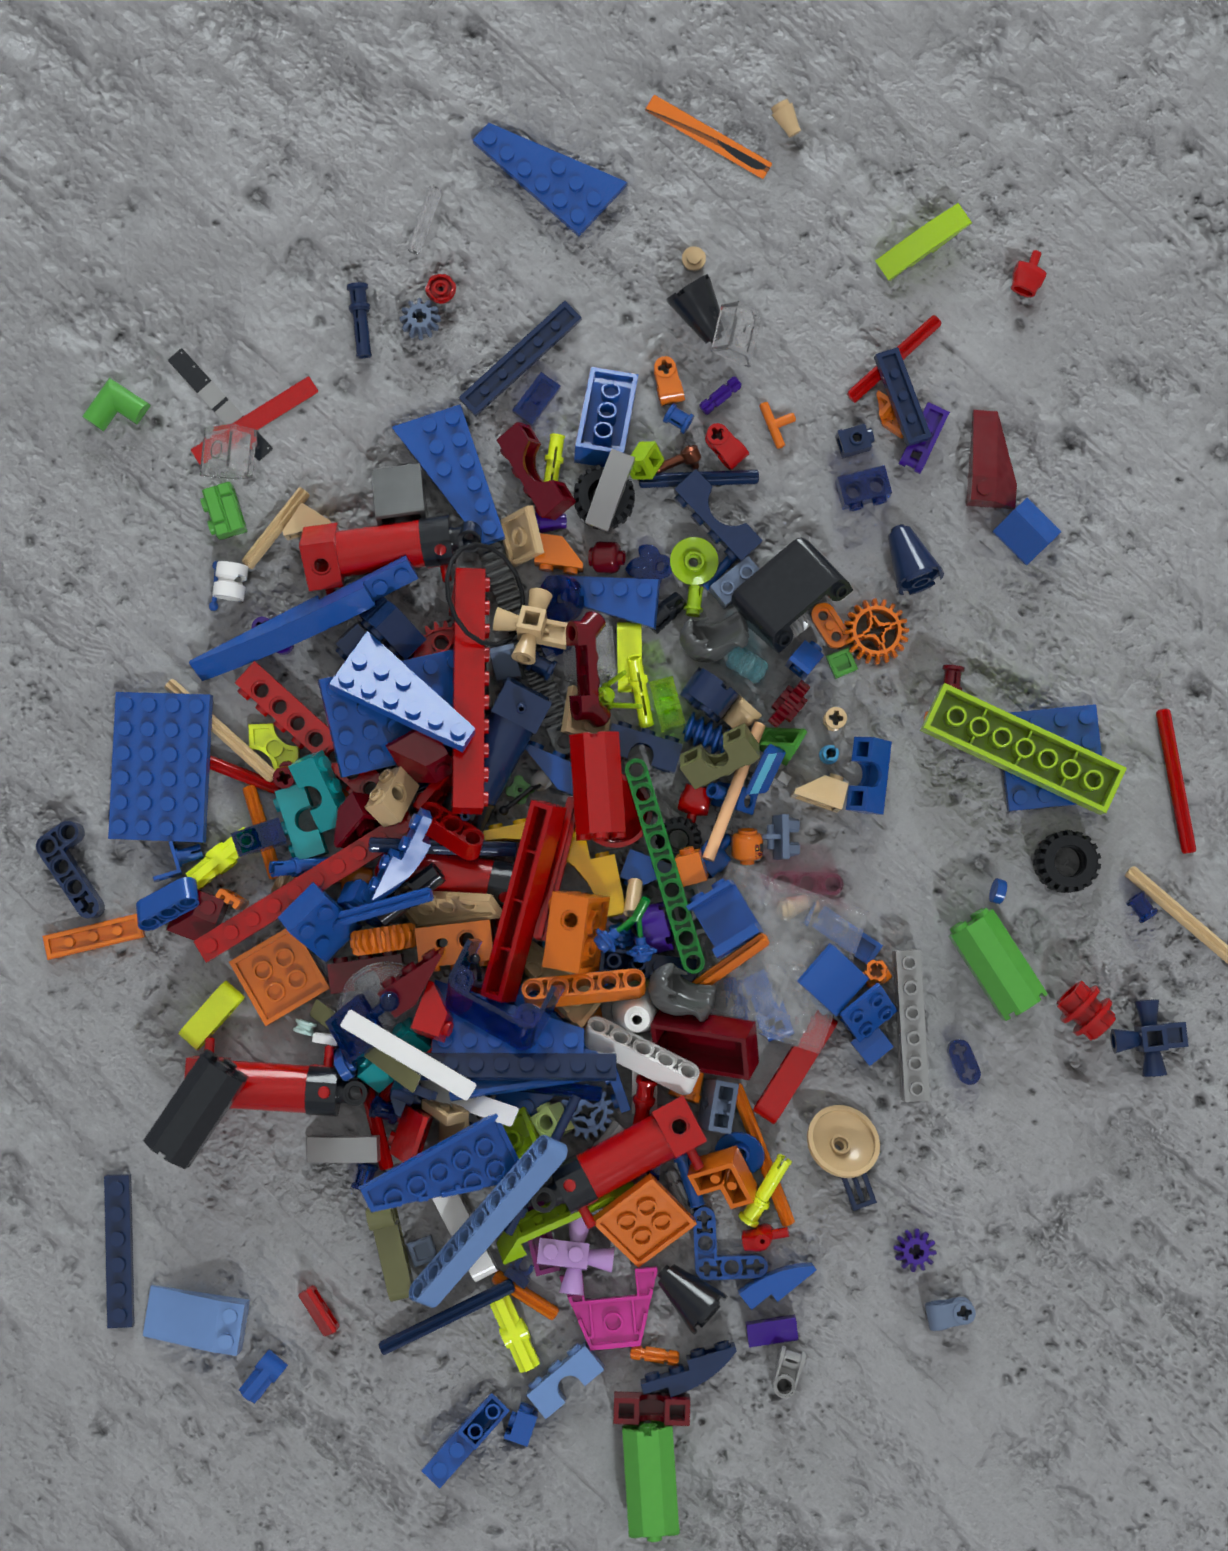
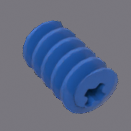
M692 712L682 732L684 734V742L687 743L693 738L694 747L702 742L705 750L709 746L711 747V754H715L718 750L720 754L725 752L723 748L722 725L719 724L713 729L712 720L704 725V716H701L696 721L695 712Z

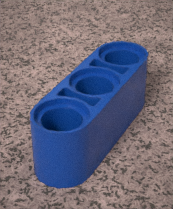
M183 877L140 899L136 903L138 928L146 931L157 929L196 908L199 905L197 881L191 877Z

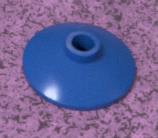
M731 1132V1134H725L718 1140L715 1152L737 1145L738 1148H741L739 1150L751 1173L761 1168L765 1153L761 1143L753 1136L744 1132Z

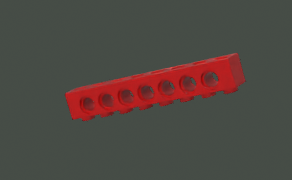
M254 661L235 681V684L240 687L237 692L247 701L252 698L257 703L255 708L265 717L270 714L276 720L273 724L281 732L285 733L288 731L294 736L291 741L301 750L304 747L312 753L323 750L325 756L329 758L330 753L334 751L329 727ZM266 685L269 689L268 694L262 698L258 697V689ZM279 702H286L287 708L285 712L277 714L275 711L276 705ZM297 718H303L305 721V725L301 730H295L293 727V723ZM316 734H321L323 737L322 744L317 747L312 746V737ZM337 762L331 763V768L336 778L348 785L345 790L350 794L351 792L366 794V786L369 783L377 785L380 773L376 770L359 773L358 777L352 780L348 776L341 778Z

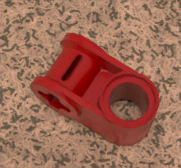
M714 423L708 428L705 436L706 444L730 471L749 455L746 447L723 424ZM713 433H721L722 435L720 440L718 438L713 440Z

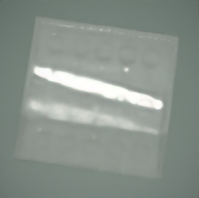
M729 861L723 878L725 881L729 879L735 882L762 927L763 934L768 936L770 944L713 984L716 987L717 993L711 1014L756 1021V1031L758 1034L820 1054L834 1015L805 990L797 980L830 943L853 962L870 912ZM706 932L703 934L700 943L705 964L704 968L695 974V979L725 958H716L712 951L715 947ZM698 956L695 957V959H697L696 969L700 966V959Z

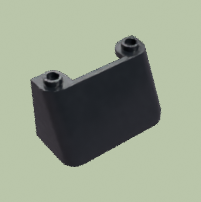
M800 537L793 540L734 591L732 603L736 610L746 619L748 628L779 654L793 639V630L790 627L793 622L826 594L832 601H840L851 593L853 589L850 583L808 540Z

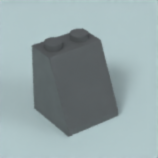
M420 463L372 470L377 525L414 521L428 517L424 479Z

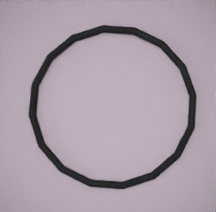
M473 542L460 547L449 560L445 575L446 600L453 619L465 635L480 645L499 647L512 641L517 631H513L508 638L499 642L483 641L468 631L458 618L451 600L450 575L453 564L465 550L473 547L489 549L501 557L512 571L520 591L521 607L525 605L524 588L517 570L506 555L491 545Z

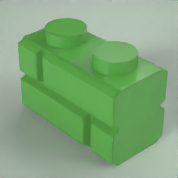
M225 482L202 490L204 497L200 498L204 512H209L211 520L207 521L212 535L216 534L219 540H224L248 531L234 486L231 482Z

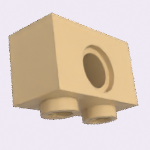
M399 766L393 769H386L380 774L379 781L375 789L369 794V800L365 806V809L383 827L401 823L420 786Z

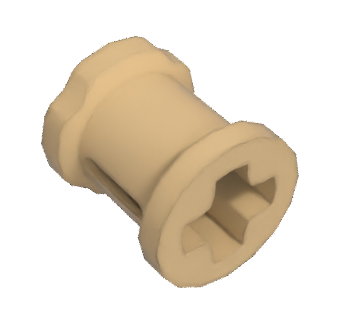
M839 707L830 708L823 717V724L830 731H838L847 721L846 712ZM834 713L837 714L838 719H841L836 725H833V720H829V717Z

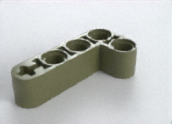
M367 1207L365 1210L369 1230L374 1233L389 1300L393 1302L409 1298V1289L414 1280L397 1207L371 1212Z

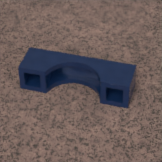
M695 469L674 489V494L676 495L674 500L683 509L687 507L693 513L690 516L698 526L703 524L708 529L707 535L715 544L719 542L726 549L724 551L725 555L732 562L736 560L740 563L756 550L763 540L747 523L729 526L715 519L708 503L712 486Z

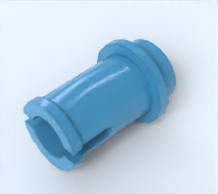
M834 745L824 746L819 752L820 760L827 765L834 764L839 756V750ZM826 751H831L833 757L827 758Z

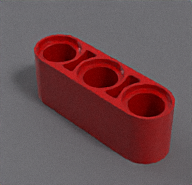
M429 801L422 804L421 807L429 810L433 819L425 834L426 836L465 860L472 861L479 857L484 841L482 831L467 821H463L459 816L452 814L451 811L436 802Z

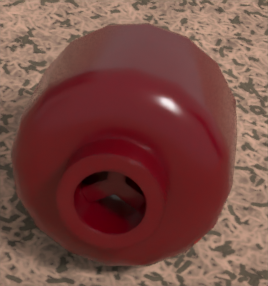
M599 541L589 549V565L597 573H617L621 565H625L626 553L621 550L618 542Z

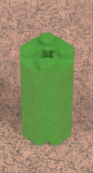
M987 907L981 908L970 915V921H960L949 928L951 934L948 937L1001 1019L1007 1021L1011 1019L1010 1013L1014 1012L1016 1016L1040 1002L1042 1000L1040 996L1045 997L1048 993L993 909L988 910Z
M651 1420V1423L640 1421L639 1425L623 1424L622 1435L629 1537H647L648 1542H659L662 1540V1536L679 1535L673 1426H666L663 1422Z

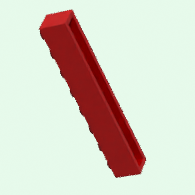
M531 800L484 977L481 996L501 1003L516 1002L564 821L566 807L546 801Z

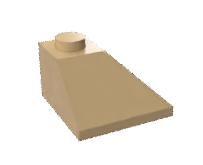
M830 773L829 776L824 775L796 788L790 797L837 813L842 810L848 783L843 782L844 777Z

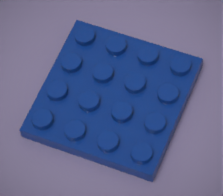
M1096 704L1010 712V714L1102 756ZM1003 770L1008 812L1077 805Z

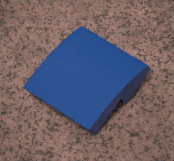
M830 943L797 982L828 1011L837 1016L869 978Z

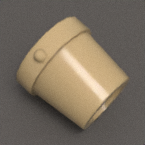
M739 695L722 719L731 728H735L743 723L750 727L762 715Z

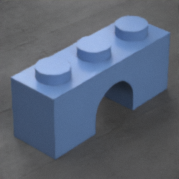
M586 1341L581 1345L576 1343L567 1351L568 1356L563 1361L556 1360L547 1368L549 1372L544 1377L537 1376L528 1384L529 1389L526 1396L545 1419L566 1402V1397L558 1385L562 1378L574 1376L586 1386L604 1371V1363L594 1351H590Z

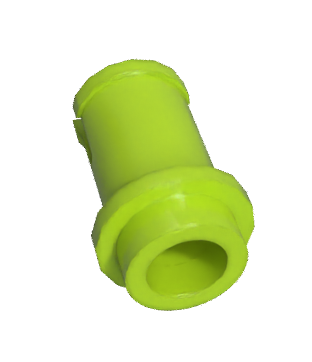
M699 585L688 586L687 606H684L686 616L700 617V613L703 612L701 603L704 587Z

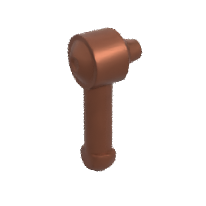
M697 445L686 446L681 450V454L664 460L657 473H662L683 463L690 465L693 470L698 469L701 454Z

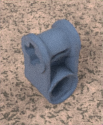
M965 1297L934 1300L925 1304L927 1320L931 1331H941L950 1327L967 1325L976 1316L974 1306ZM961 1306H965L967 1309L965 1310V1315H961L959 1312L961 1311Z

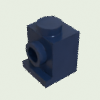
M865 423L844 430H837L835 435L842 459L870 451L871 443L875 442L872 429H867ZM859 435L861 437V441H854L853 436Z

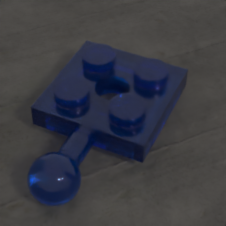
M392 991L383 993L379 999V1004L373 1009L365 995L358 994L325 1021L349 1065L359 1061L374 1046L340 1026L349 1010H353L383 1028L378 1017L385 1011L392 1012L398 1008L400 1000L396 993Z

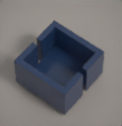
M382 597L375 601L376 606L359 614L363 619L360 624L395 656L400 655L406 660L427 639L398 607L385 597Z

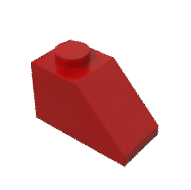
M428 981L411 1029L418 1035L444 1043L446 1037H449L452 1033L454 1026L453 1018L440 989L434 982Z

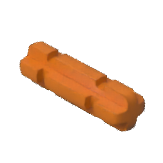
M642 1345L631 1347V1359L640 1360V1358H643L644 1361L660 1364L667 1362V1365L677 1366L679 1363L680 1355L678 1351L669 1350V1352H666V1349L649 1346L642 1348Z

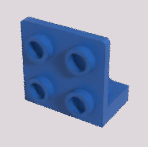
M876 983L840 1013L842 1017L840 1020L853 1036L861 1042L864 1038L870 1036L881 1024L888 1021L898 1010L883 987Z

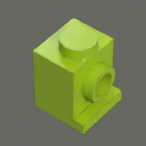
M641 441L637 444L630 455L635 457L630 476L632 480L653 479L664 462V457L656 441Z

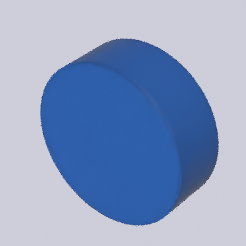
M996 878L993 881L989 893L990 902L996 904L1003 902L1007 892V882L1005 880Z

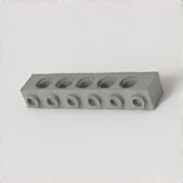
M921 950L892 951L895 1007L898 1010L896 1012L901 1100L904 1102L930 1101Z

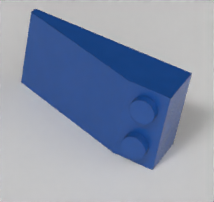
M591 367L575 444L574 463L605 467L611 449L622 453L626 452L639 374Z

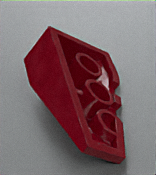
M973 410L966 506L1015 509L1017 483L999 414L997 411Z

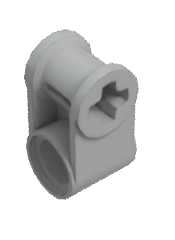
M781 1345L771 1381L774 1392L780 1398L786 1399L795 1393L799 1376L805 1364V1352L797 1353L786 1349V1346ZM781 1379H788L790 1381V1386L785 1391L777 1389V1384Z

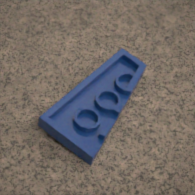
M563 575L561 600L656 630L660 581L658 579Z

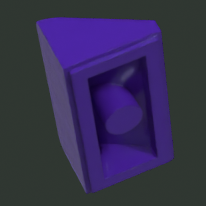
M795 1314L745 1322L749 1348L799 1340Z

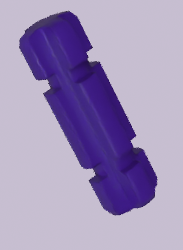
M735 376L729 379L726 385L723 384L709 396V399H705L700 403L701 411L705 415L710 414L714 407L721 405L732 396V392L735 393L741 388L742 384Z

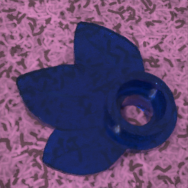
M652 545L639 546L640 557L631 560L625 568L629 575L637 579H658L660 584L662 579L672 574L670 558L660 554L659 550ZM663 562L664 569L658 571L657 565Z

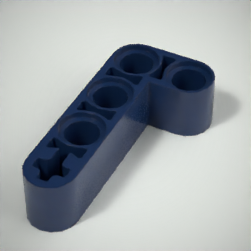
M64 821L37 840L36 850L78 914L84 918H98L104 913V902L69 851V849L83 840L85 830L77 822ZM70 826H73L75 828V835L73 838L68 839L66 831ZM52 840L55 848L51 853H48L46 851V844ZM66 860L68 870L65 873H61L59 865L62 861ZM79 880L82 884V889L76 894L73 891V884ZM88 903H94V906L92 907V910L94 912L87 911V909L90 907Z

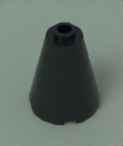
M708 274L698 278L682 288L677 294L674 293L666 299L668 304L706 344L711 342L713 346L725 338L723 333L727 330Z
M675 1264L671 1267L666 1265L657 1275L660 1278L658 1281L659 1286L694 1335L698 1332L695 1327L699 1325L702 1328L721 1307L719 1300L725 1301L728 1297L724 1292Z

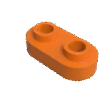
M819 603L813 608L811 621L826 645L833 649L842 648L845 645V640L849 638V634H842L843 630L847 628L835 609L828 603ZM824 612L827 615V619L820 620L818 614ZM838 633L840 640L834 641L831 635Z

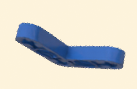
M705 1205L699 1206L694 1210L693 1217L697 1222V1225L693 1227L695 1270L699 1278L702 1280L760 1278L766 1274L768 1264L764 1256L760 1254L717 1255L714 1211ZM701 1211H706L707 1215H711V1219H707L706 1223L707 1229L712 1228V1232L704 1230L697 1233V1228L702 1229V1222L697 1219V1216L701 1215ZM702 1236H708L712 1239V1246L709 1249L704 1250L698 1246V1240ZM741 1259H746V1265L754 1264V1260L758 1259L759 1263L763 1264V1267L759 1268V1272H754L753 1268H746L747 1273H742L743 1265ZM721 1260L720 1269L722 1274L717 1275V1269L709 1270L707 1275L704 1274L703 1270H699V1267L704 1266L706 1261L709 1262L710 1266H717L716 1261ZM729 1260H734L739 1265L737 1272L729 1274L724 1270V1265Z

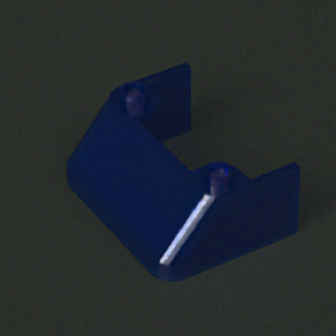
M467 939L449 974L445 999L446 1007L452 1013L518 1050L531 1049L539 1039L565 986L561 984L552 985L541 1007L532 1003H524L516 1009L514 1015H511L470 992L475 982L474 973L469 968L472 963L470 957L472 954L477 953L483 941L480 939Z

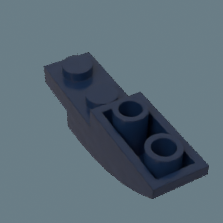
M616 949L614 953L610 950L605 953L602 950L600 952L599 972L634 968L641 970L644 973L645 980L649 981L651 974L664 964L674 963L676 967L686 971L682 966L680 957L654 954L651 961L639 963L634 962L633 957L626 954L628 950ZM687 958V967L692 970L696 969L697 959ZM688 972L687 975L681 974L684 979L690 982L695 979V974Z
M723 1340L715 1343V1347L707 1350L704 1347L695 1348L690 1351L689 1355H686L688 1366L678 1364L677 1366L669 1367V1371L659 1374V1371H653L645 1374V1378L641 1379L643 1394L668 1388L670 1396L673 1397L699 1386L719 1372L737 1352L735 1343Z

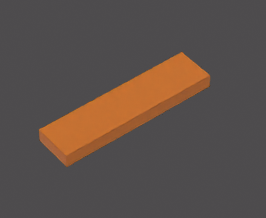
M132 914L42 937L47 960H52L144 938L146 935L144 930L138 928L137 914Z

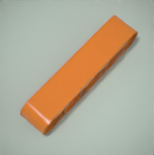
M632 968L532 978L523 983L521 991L524 1002L529 1008L540 1009L638 999L646 992V980L641 970ZM631 981L640 982V985L636 987H631L628 984ZM608 983L615 984V987L612 989L603 988ZM581 986L590 987V989L586 992H581L578 990ZM558 988L565 989L562 994L553 993ZM535 990L540 992L535 997L528 996V994L531 991Z

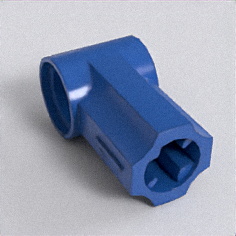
M269 1349L256 1364V1369L239 1388L242 1396L255 1404L265 1393L269 1385L278 1379L288 1364Z

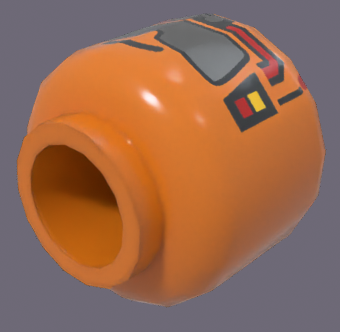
M739 828L738 832L732 835L731 855L734 859L740 860L741 865H753L755 860H759L763 856V839L755 828Z

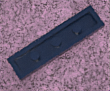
M896 347L875 354L874 360L906 446L930 440L932 437L899 348Z

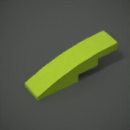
M957 203L899 242L875 260L886 278L891 281L908 267H913L931 252L934 253L972 224V221L960 204Z

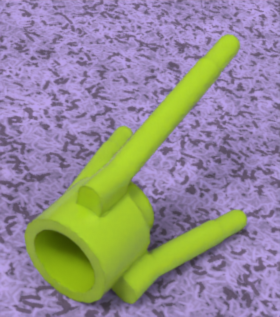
M626 670L618 673L608 682L603 683L602 687L598 688L599 701L608 709L642 708V704L614 702L615 693L611 689V685L626 675Z

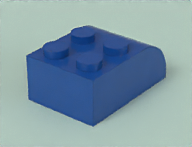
M314 882L278 917L292 936L325 962H328L351 939L350 934L353 931H358L362 928L360 922L348 925L341 924L339 913L346 909L337 904L331 896Z

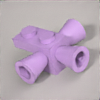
M581 1217L568 1223L570 1241L539 1239L537 1264L567 1268L559 1293L584 1296L582 1270L587 1271V1265L612 1273L615 1247L589 1249L590 1244L585 1243L589 1229Z

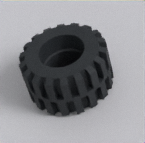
M595 465L593 470L590 468L585 470L586 474L580 475L578 483L574 487L575 510H577L579 518L584 520V523L591 505L590 494L597 488L604 469L600 465ZM629 479L610 525L613 529L617 528L620 523L624 524L627 521V517L632 514L635 503V490L633 489L632 481H629Z
M1065 830L1050 834L1045 840H1042L1039 843V849H1036L1034 853L1036 859L1033 860V865L1037 867V870L1034 871L1036 875L1041 877L1039 881L1042 884L1048 885V889L1056 890L1059 893L1077 892L1084 890L1085 887H1089L1092 884L1091 881L1099 875L1096 873L1097 870L1101 869V864L1098 863V859H1101V854H1097L1096 849L1098 847L1096 843L1092 844L1090 842L1092 839L1089 836H1083V833L1079 831ZM1069 847L1078 855L1079 868L1072 876L1062 875L1055 866V855L1060 848Z

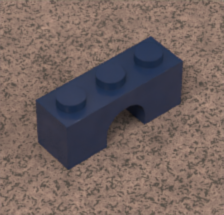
M618 721V724L612 723L610 731L619 732L621 759L628 760L632 748L637 745H645L653 753L651 768L671 774L675 773L683 744L679 743L680 739L665 735V738L655 736V731L646 728L637 731L632 729L631 724Z

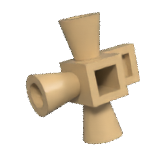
M531 588L529 590L528 606L522 605L520 615L500 607L496 609L493 631H517L519 641L511 657L518 663L526 665L535 663L536 644L566 650V627L568 623L547 619L546 609L553 595L545 589Z

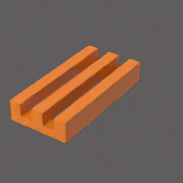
M221 888L215 895L219 899H224L223 902L226 904H232V907L236 910H245L249 905L248 900L231 889Z

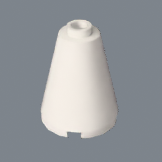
M646 987V992L641 998L613 1001L612 1016L615 1023L634 1034H641L651 1030L650 1024L659 1011L650 1000L648 987Z

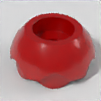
M437 274L430 277L425 290L431 301L437 304H444L454 297L456 285L449 275Z

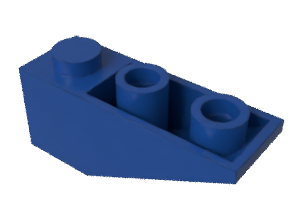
M530 741V744L525 748L528 754L559 791L573 796L571 762L565 760L567 756L553 750L552 754L543 750V745Z

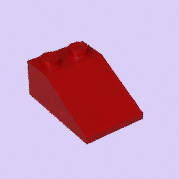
M406 1105L402 1117L395 1118V1121L399 1123L396 1132L391 1131L387 1142V1145L391 1146L389 1153L401 1162H405L421 1153L434 1117L419 1106L413 1105L411 1107Z

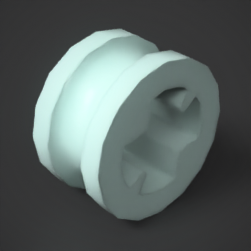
M296 1018L297 1026L293 1027V1031L313 1036V1029L318 1024Z

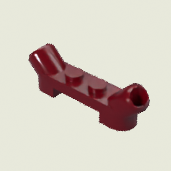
M589 611L586 612L580 621H570L566 627V646H575L578 695L569 696L570 712L574 720H587L592 727L597 728L604 726L609 721L611 712L599 701L598 688L600 686V679L597 673L598 652L596 651V638L606 626V622L599 613Z

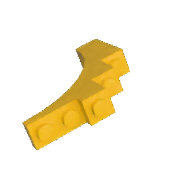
M526 818L512 821L513 825L504 827L503 823L489 825V830L483 831L485 841L520 842ZM575 829L567 863L578 871L588 883L593 894L610 897L607 918L624 915L625 902L615 854L610 855L609 851L594 854L595 858L590 859L587 841H576Z

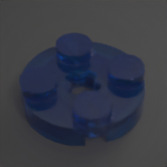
M566 574L548 576L540 586V588L549 591L553 595L546 609L547 619L566 623L576 619L584 606V596H581L579 582ZM561 593L563 594L562 599L564 603H558L557 597Z

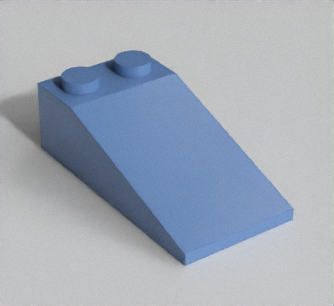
M151 1285L143 1336L208 1352L237 1356L243 1348L250 1300Z

